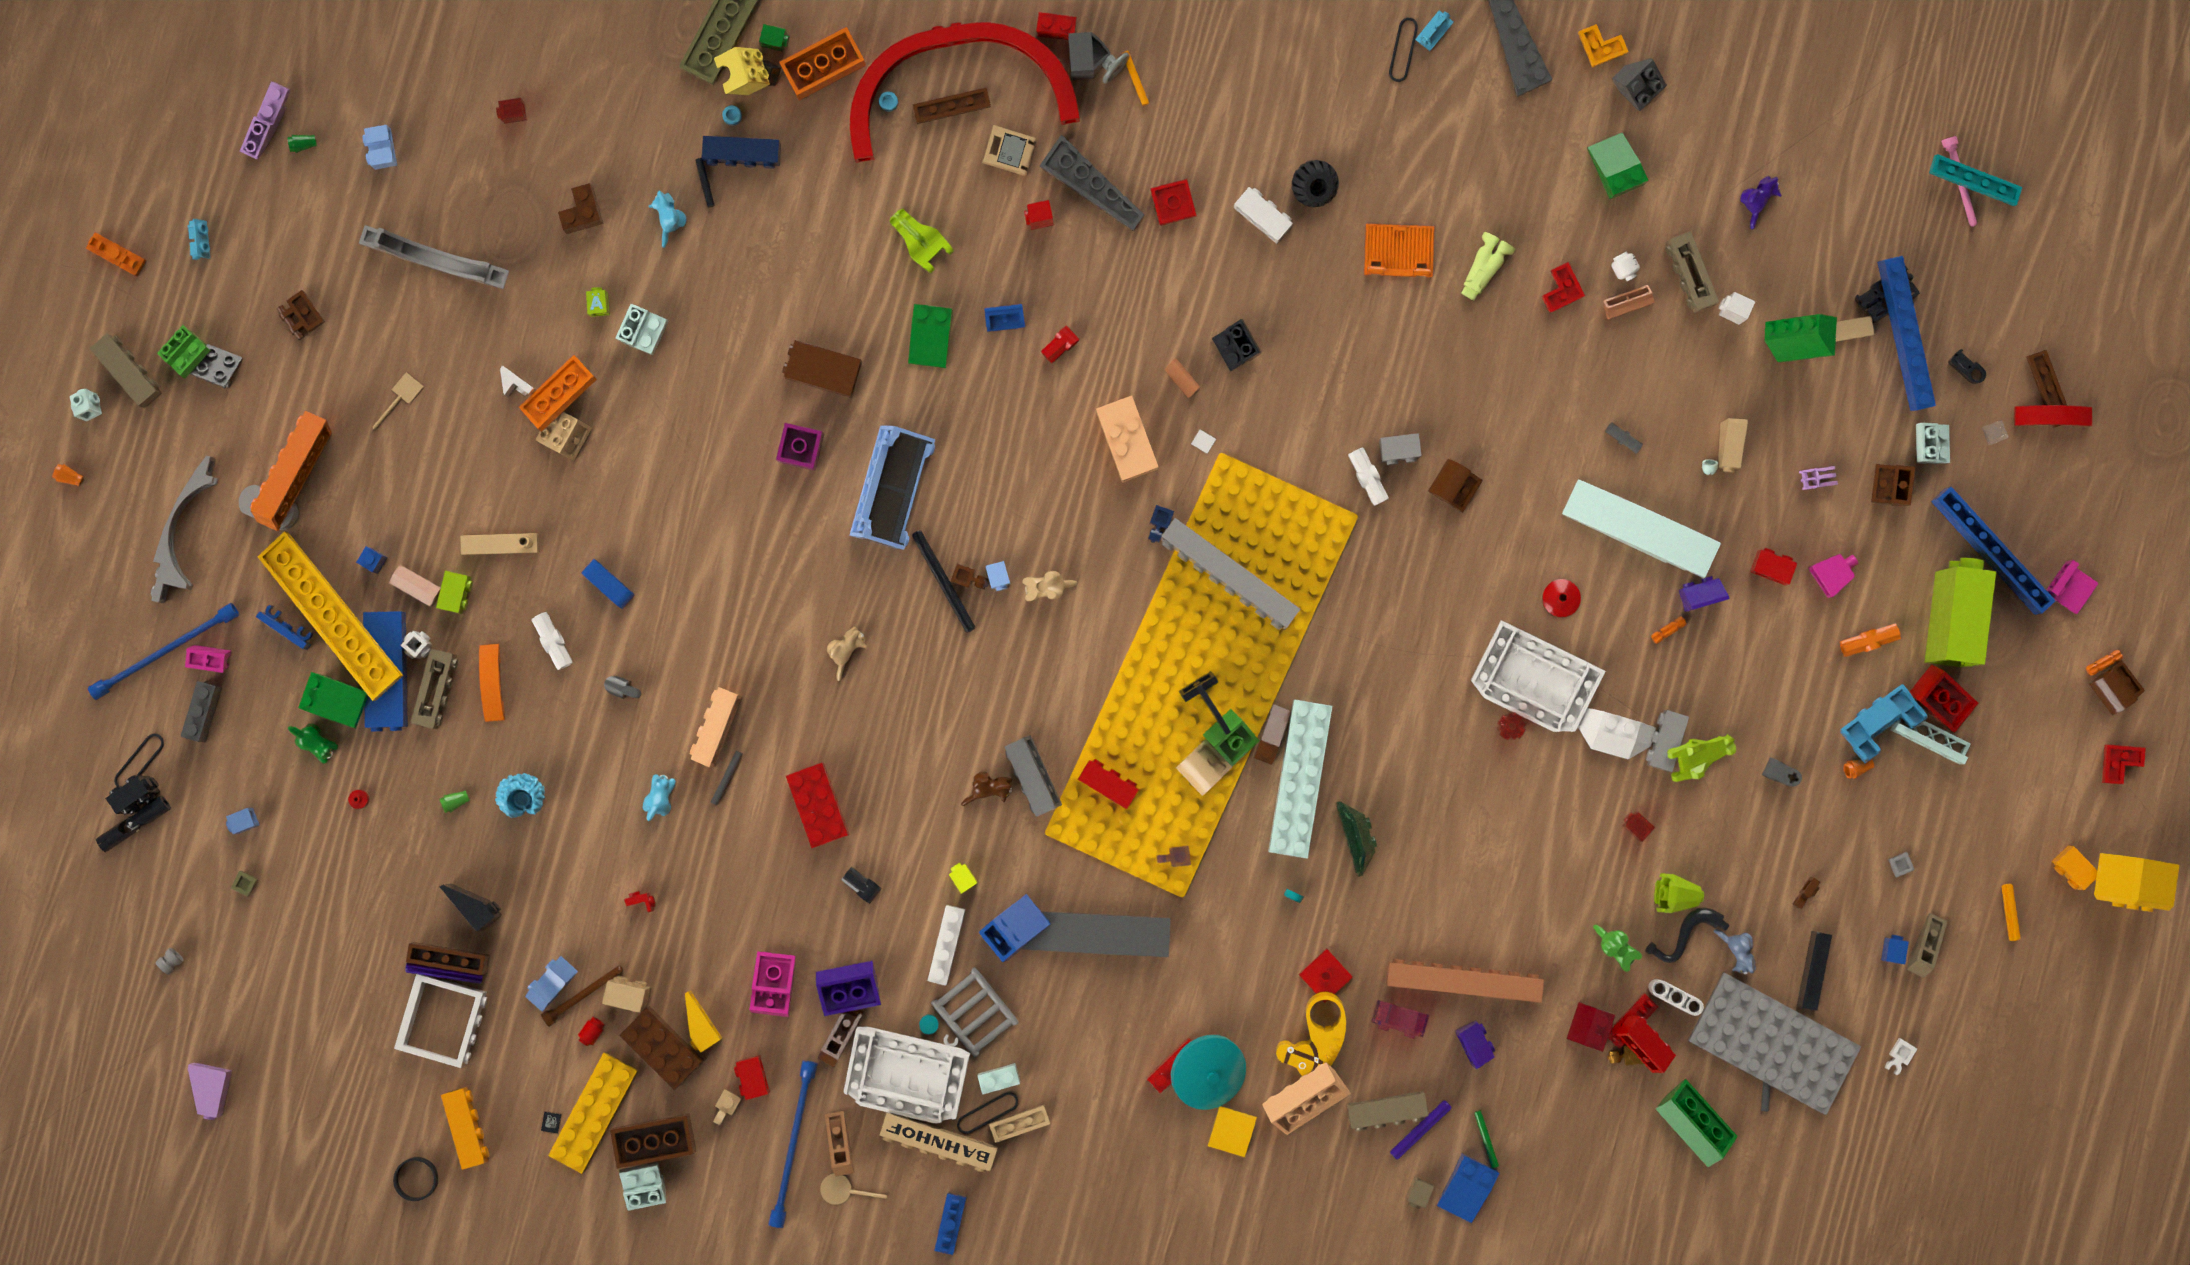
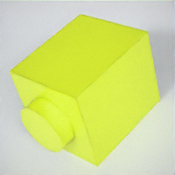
M958 863L951 868L952 872L949 876L961 894L978 883L966 863L964 865Z

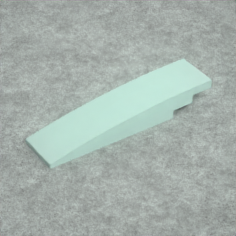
M1579 479L1562 512L1563 515L1658 560L1670 563L1702 578L1706 577L1721 545L1720 542Z

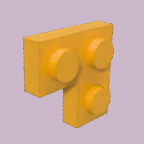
M1597 24L1578 32L1592 68L1629 52L1622 35L1603 41Z

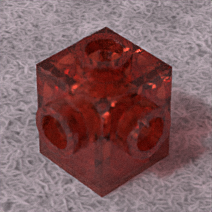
M1515 712L1513 715L1511 713L1503 714L1497 722L1499 725L1497 730L1500 731L1499 735L1507 741L1510 739L1515 740L1516 738L1520 739L1526 731L1524 729L1526 725L1523 722L1524 718ZM1511 723H1515V730L1510 729L1509 725Z

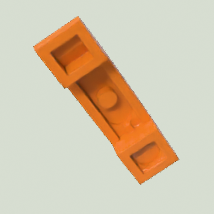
M499 644L479 645L480 690L485 722L505 720L504 701H502Z

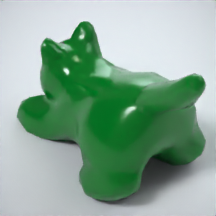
M309 723L301 730L292 726L288 727V730L296 736V746L301 750L310 751L323 764L327 763L328 759L333 755L332 750L338 749V745L335 742L321 736V730L315 724Z

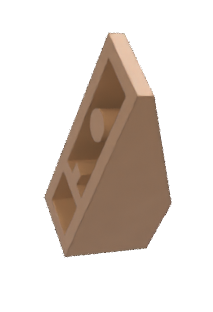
M844 1111L825 1114L831 1167L835 1176L855 1173Z

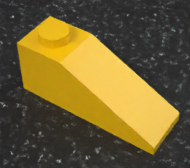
M690 990L685 993L689 1033L692 1039L690 1043L696 1051L699 1050L701 1053L721 1040L722 1037Z

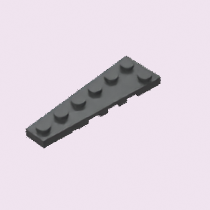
M1488 0L1517 97L1552 81L1551 75L1514 1Z

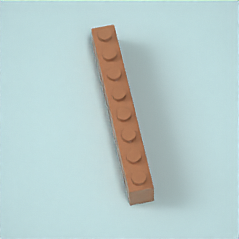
M1393 959V962H1388L1387 986L1542 1003L1544 979L1539 978V974L1527 973V977L1520 976V972L1508 971L1507 975L1500 974L1501 970L1489 969V972H1481V968L1470 967V970H1462V966L1458 965L1443 968V964L1431 963V966H1425L1424 962L1412 961V964L1404 963L1405 960Z

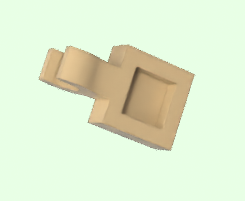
M724 1089L715 1105L720 1110L713 1122L720 1125L727 1113L733 1115L742 1098Z

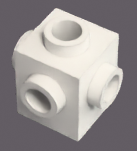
M413 631L405 636L401 646L405 649L404 653L410 658L421 659V657L425 658L429 654L430 647L433 644L429 642L431 638L423 631L420 633ZM421 642L422 645L419 648H417V643Z

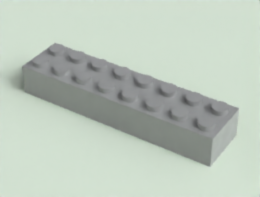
M1174 518L1161 536L1164 547L1170 551L1172 549L1178 552L1177 556L1183 561L1187 562L1189 560L1194 563L1193 568L1200 573L1204 571L1209 574V579L1218 585L1220 582L1225 586L1224 590L1232 596L1234 594L1241 598L1239 601L1245 606H1253L1257 609L1255 611L1256 614L1263 619L1268 617L1272 620L1270 624L1278 630L1281 628L1285 630L1299 612L1300 608L1178 519Z

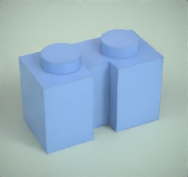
M387 125L365 128V135L362 138L364 145L368 146L369 149L368 153H366L368 165L375 170L397 166L391 128Z

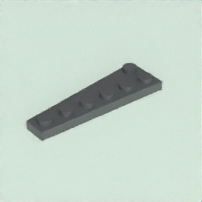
M1061 135L1040 164V167L1134 231L1143 219L1144 214L1113 186L1092 163L1084 158L1064 136Z

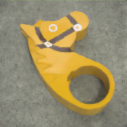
M1317 993L1307 1002L1306 1019L1310 1034L1309 1040L1299 1041L1296 1044L1285 1040L1277 1044L1276 1055L1279 1061L1297 1068L1301 1076L1308 1075L1321 1064L1327 1063L1331 1066L1344 1042L1346 1033L1344 1006L1339 997L1333 993ZM1331 1000L1338 1005L1340 1016L1333 1026L1329 1025L1323 1028V1026L1316 1024L1312 1020L1310 1011L1316 1002Z

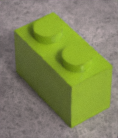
M445 571L436 608L463 614V610L466 611L468 606L467 593L471 591L473 585L471 577Z

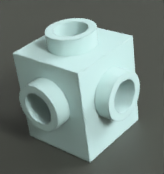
M80 389L77 393L69 396L74 417L87 422L102 414L100 398L97 393L88 389Z

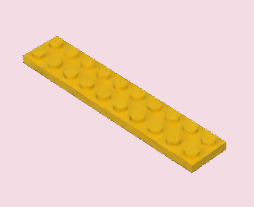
M284 531L257 556L372 701L379 699L403 676L288 532Z

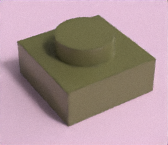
M239 871L231 889L249 897L258 879L243 871Z

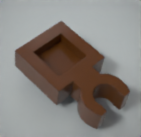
M1809 877L1799 892V896L1792 904L1798 909H1802L1807 899L1815 896L1818 892L1820 881Z

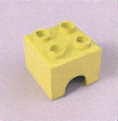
M734 47L714 58L717 68L724 66L730 70V79L723 84L726 94L750 95L770 85L768 80L769 74L764 67L763 55L759 49Z

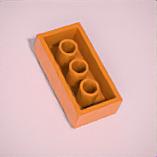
M847 27L779 62L799 101L866 66L865 60Z

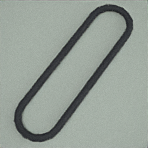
M1405 18L1399 24L1389 69L1390 78L1396 82L1403 81L1408 75L1418 30V24L1413 18ZM1410 20L1415 24V31L1404 77L1396 79L1392 75V68L1402 24Z
M150 734L119 770L114 778V783L117 787L119 786L117 782L118 776L151 737H158L161 745L136 776H140L164 746V740L159 734Z
M1006 1092L968 1112L958 1119V1130L963 1134H970L1017 1108L1018 1097L1012 1092ZM1006 1095H1012L1015 1098L1016 1103L1011 1109L970 1131H963L960 1128V1122L963 1118Z

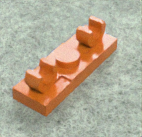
M96 232L90 238L86 247L87 250L135 276L139 275L146 262L145 259Z

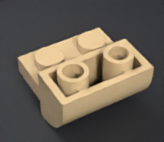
M1206 739L1176 767L1202 796L1232 768Z

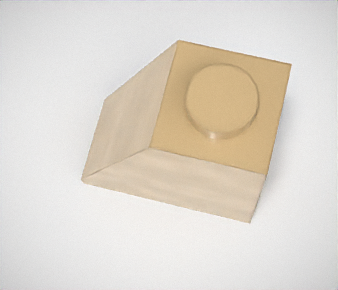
M1728 418L1720 424L1718 468L1723 469V472L1733 473L1741 468L1748 424L1746 419Z

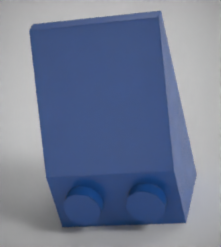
M1461 1153L1436 1206L1472 1223L1491 1192L1499 1172Z

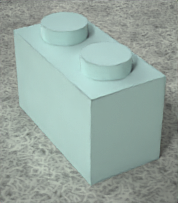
M1016 1063L978 1073L977 1075L982 1095L1015 1086L1021 1082Z

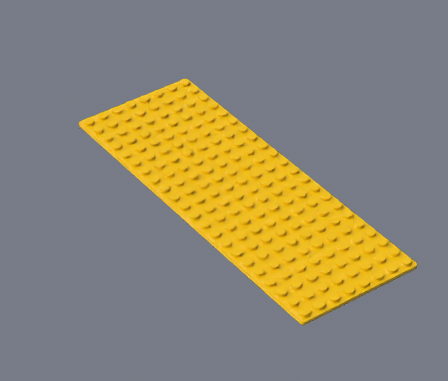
M1224 453L1218 455L1186 526L1292 602L1300 610L1285 630L1283 628L1278 630L1270 624L1272 620L1268 617L1264 619L1255 613L1257 609L1251 605L1247 607L1239 601L1241 599L1236 594L1232 596L1224 590V585L1220 582L1218 585L1209 579V574L1204 571L1203 573L1193 568L1194 563L1189 560L1187 562L1183 561L1177 556L1178 552L1174 550L1060 798L1062 805L1055 809L1045 830L1047 836L1179 897L1185 896L1251 750L1202 796L1176 767L1206 739L1203 734L1217 721L1200 695L1185 702L1179 690L1211 671L1217 678L1218 683L1205 691L1221 716L1232 709L1255 736L1258 737L1357 521V514ZM1097 759L1105 764L1103 768L1107 771L1113 769L1120 773L1119 778L1125 782L1127 779H1130L1138 784L1136 788L1139 791L1128 809L1123 808L1077 780L1089 760Z

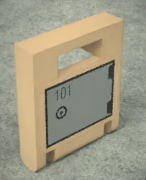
M993 125L982 163L1026 176L1027 171L1021 169V167L1029 168L1035 147L1028 144V142L1036 143L1037 139ZM994 138L1001 140L997 155L990 154Z

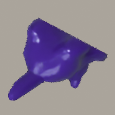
M1767 176L1759 182L1757 189H1746L1741 194L1740 201L1752 213L1750 228L1752 230L1755 228L1759 213L1766 206L1770 197L1782 196L1778 177L1771 179L1770 176Z

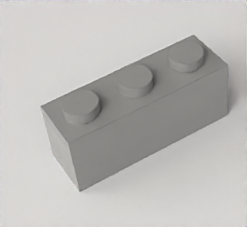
M1664 710L1663 713L1659 714L1657 719L1659 727L1657 731H1654L1651 742H1653L1652 750L1649 749L1646 755L1648 766L1673 772L1677 758L1669 759L1667 751L1681 746L1689 719L1688 716L1669 710Z

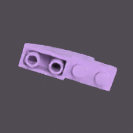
M271 81L257 116H254L240 152L259 159L286 110L284 105L291 91L290 89Z

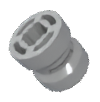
M169 948L165 955L160 957L155 963L159 969L170 975L174 971V967L180 965L184 960L176 950Z

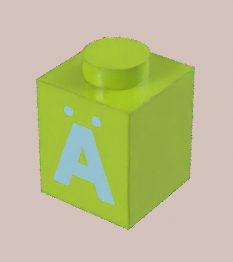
M602 287L591 288V291H586L588 315L590 317L609 316L608 292L603 290Z

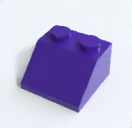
M1713 576L1701 579L1702 583L1697 585L1694 582L1683 584L1684 588L1679 590L1685 612L1730 599L1720 579L1713 580Z
M1473 1021L1455 1030L1471 1065L1475 1069L1480 1068L1495 1057L1493 1054L1495 1048L1491 1041L1487 1042L1484 1036L1487 1032L1482 1023L1478 1024L1477 1021Z

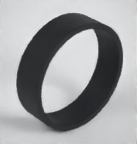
M413 1157L402 1162L394 1173L393 1183L395 1190L402 1198L408 1201H420L427 1198L434 1192L438 1184L436 1167L432 1162L422 1157ZM420 1161L431 1169L434 1182L432 1189L426 1196L419 1198L411 1197L400 1188L398 1175L405 1163Z

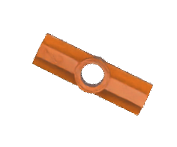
M1895 623L1877 630H1868L1860 633L1858 636L1840 641V649L1844 657H1848L1901 639V634Z

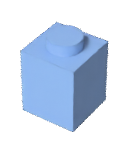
M1001 561L985 566L991 588L996 589V591L1008 589L1007 585H1010V580L1005 562Z

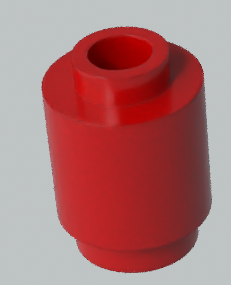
M596 1017L588 1019L578 1033L579 1041L585 1046H589V1044L594 1045L603 1033L605 1024Z

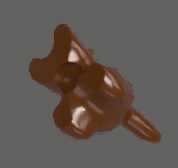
M986 772L977 773L972 784V795L965 798L961 805L965 806L976 799L995 795L1005 802L1012 792L1010 784L1012 783V778L998 777L991 779Z

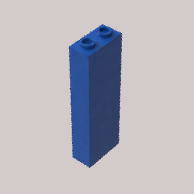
M363 612V626L403 674L376 701H372L369 696L367 697L364 706L365 728H371V732L383 731V728L390 727V731H402V727H408L407 655L404 653L405 649L401 646L406 636V612Z

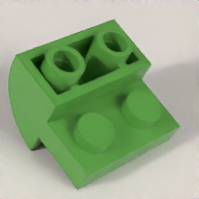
M182 325L157 354L185 379L211 350L198 336Z

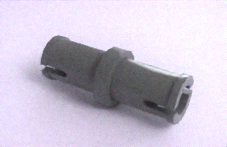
M1613 422L1605 430V433H1608L1618 440L1620 445H1625L1635 454L1643 446V443L1633 438L1630 432L1623 431Z

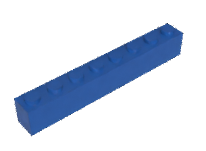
M1899 256L1877 262L1910 411L1936 406L1904 258Z
M1952 487L1945 488L1931 500L1934 506L1988 565L1996 571L1999 577L2034 615L2042 614L2056 601Z

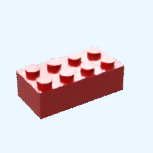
M819 763L786 775L811 849L850 835L824 763Z

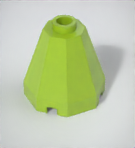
M1660 873L1659 877H1662V879L1656 881L1654 902L1659 904L1660 907L1656 908L1657 912L1674 913L1697 907L1703 902L1704 892L1700 886L1674 874Z

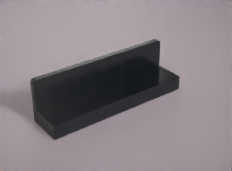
M1811 931L1797 1007L1818 1010L1832 939L1830 934Z

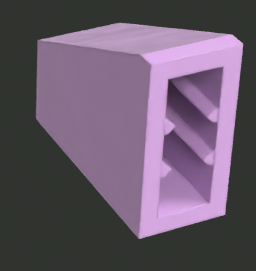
M195 1062L188 1064L197 1114L204 1115V1119L215 1120V1118L223 1114L232 1070Z

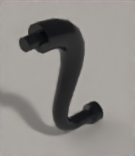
M1706 907L1697 908L1691 911L1682 922L1677 946L1672 955L1664 954L1653 942L1646 947L1645 952L1653 954L1663 962L1674 963L1683 955L1691 931L1696 925L1706 923L1713 928L1719 926L1726 931L1729 924L1723 920L1724 915Z

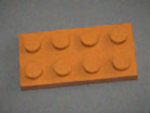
M573 355L525 400L519 408L537 429L542 432L597 379Z

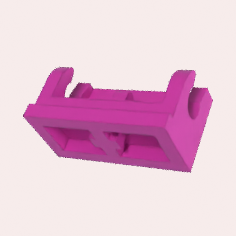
M193 645L187 648L185 667L223 673L229 667L227 659L231 656V650Z

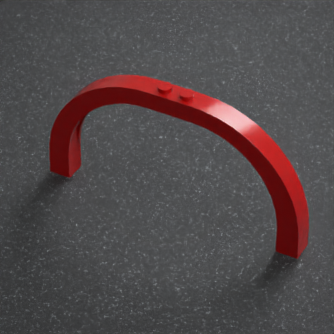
M957 22L952 23L950 27L935 26L931 28L932 30L906 37L887 48L872 62L861 78L854 94L850 112V136L856 163L875 160L870 136V113L874 97L888 74L903 61L922 52L975 42L1002 44L1016 49L1029 57L1040 67L1053 88L1061 125L1080 122L1074 89L1066 70L1058 58L1038 39L1024 31L1004 24L991 22L961 24Z

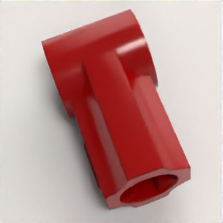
M1066 325L1041 350V353L1052 364L1066 350L1069 351L1080 339Z

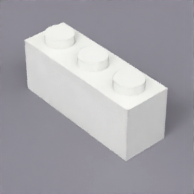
M1248 187L1236 201L1233 208L1278 244L1292 227V219L1283 212L1281 214L1276 210L1277 206L1272 201L1264 200L1259 190Z

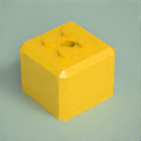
M2100 853L2094 895L2097 900L2112 902V906L2124 908L2126 904L2127 909L2139 910V907H2141V911L2153 912L2154 909L2170 911L2174 907L2179 865L2144 858Z

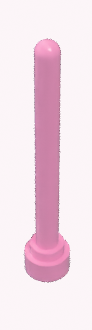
M1957 136L1942 140L1943 148H1946V151L1949 152L1950 159L1960 163L1956 148H1958L1957 144H1959ZM1958 185L1969 225L1976 226L1977 220L1968 189Z

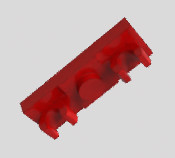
M1643 993L1612 1026L1608 1039L1620 1049L1625 1043L1616 1033L1627 1017L1641 1016L1647 1020L1659 1006Z

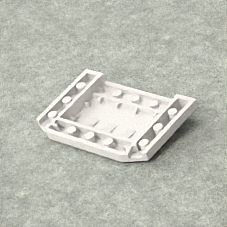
M1501 620L1471 681L1481 695L1491 702L1553 732H1575L1606 671Z
M857 1027L844 1093L846 1095L849 1094L856 1100L857 1104L863 1107L931 1123H940L948 1119L954 1120L957 1118L970 1053L961 1048L872 1027Z

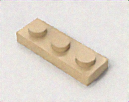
M1042 1105L992 1122L989 1126L996 1143L1049 1125L1050 1120L1045 1106Z

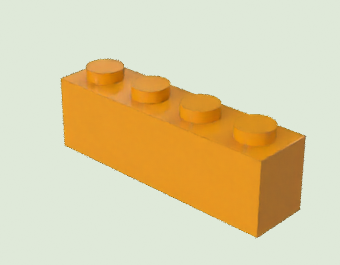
M464 1087L442 1094V1102L461 1169L464 1170L486 1163L489 1151L482 1141L484 1133L482 1128L478 1127L477 1120H479L477 1110L473 1109L471 1090Z

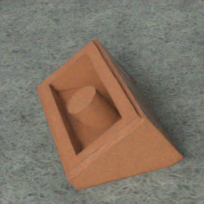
M1177 358L1165 368L1166 373L1188 398L1199 391V384Z

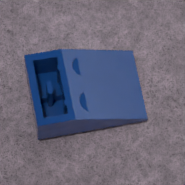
M1026 894L979 931V934L999 959L1005 962L1011 959L1051 923Z

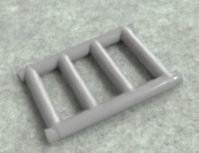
M974 967L970 971V975L939 1000H933L931 1004L966 1049L976 1058L982 1048L1011 1025H1017L1019 1021L983 975ZM977 980L983 989L949 1015L943 1005L973 981ZM989 995L995 1004L961 1030L955 1021L985 996ZM1000 1010L1007 1019L973 1045L967 1036Z

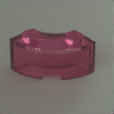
M1377 1000L1371 1022L1378 1024V1029L1389 1031V1028L1404 1032V1036L1415 1039V1036H1424L1429 1015Z

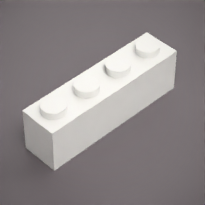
M946 905L927 981L945 986L948 984L966 909Z

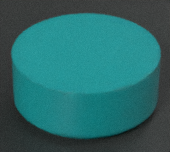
M1287 888L1284 896L1298 903L1302 902L1304 896Z
M929 1014L921 1018L919 1027L923 1033L933 1034L938 1029L939 1022L935 1016Z

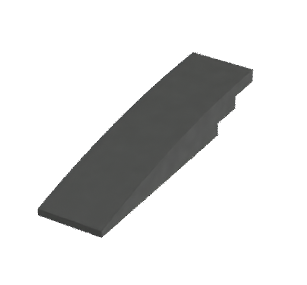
M1041 911L1051 924L1022 948L1023 950L1169 957L1171 918Z

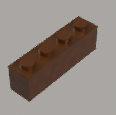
M412 942L408 946L406 962L484 975L487 974L490 955Z

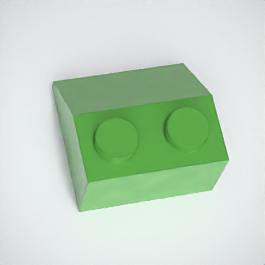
M1230 709L1222 718L1231 733L1226 735L1216 722L1203 736L1233 766L1260 740L1245 722Z

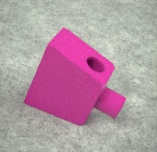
M1841 554L1816 563L1808 567L1827 598L1835 596L1855 577L1851 569L1859 563L1854 555L1844 559Z

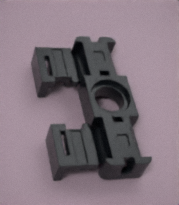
M1907 272L1911 293L1914 292L1912 299H1914L1920 292L1914 283L1911 282L1913 275ZM1881 280L1874 283L1870 287L1871 289L1863 295L1859 296L1857 294L1855 297V301L1862 311H1866L1868 308L1867 312L1872 317L1873 324L1889 314L1888 309H1884L1881 305L1883 303L1881 300L1885 299L1884 293L1879 290V285L1882 284Z

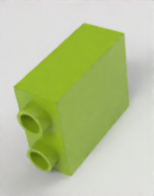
M1960 558V561H1949L1948 569L1935 572L1924 663L1961 668L1985 665L1996 571L1983 570L1984 560Z

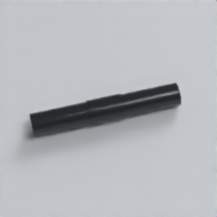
M702 158L695 159L707 207H714L715 204Z

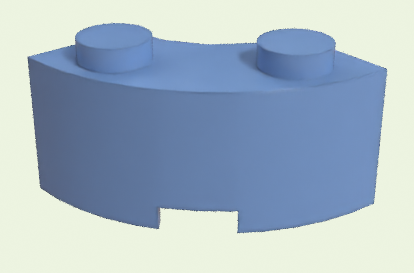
M562 956L556 961L552 959L545 967L547 971L538 981L534 980L527 987L529 991L525 997L542 1012L578 972Z

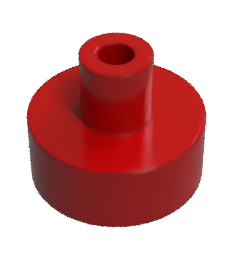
M354 790L350 793L348 802L351 807L362 809L368 805L369 795L364 790Z

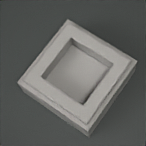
M1907 852L1888 859L1895 877L1915 870Z

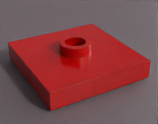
M1187 179L1150 188L1160 226L1197 217Z
M1327 948L1298 974L1316 994L1320 992L1335 994L1353 978Z

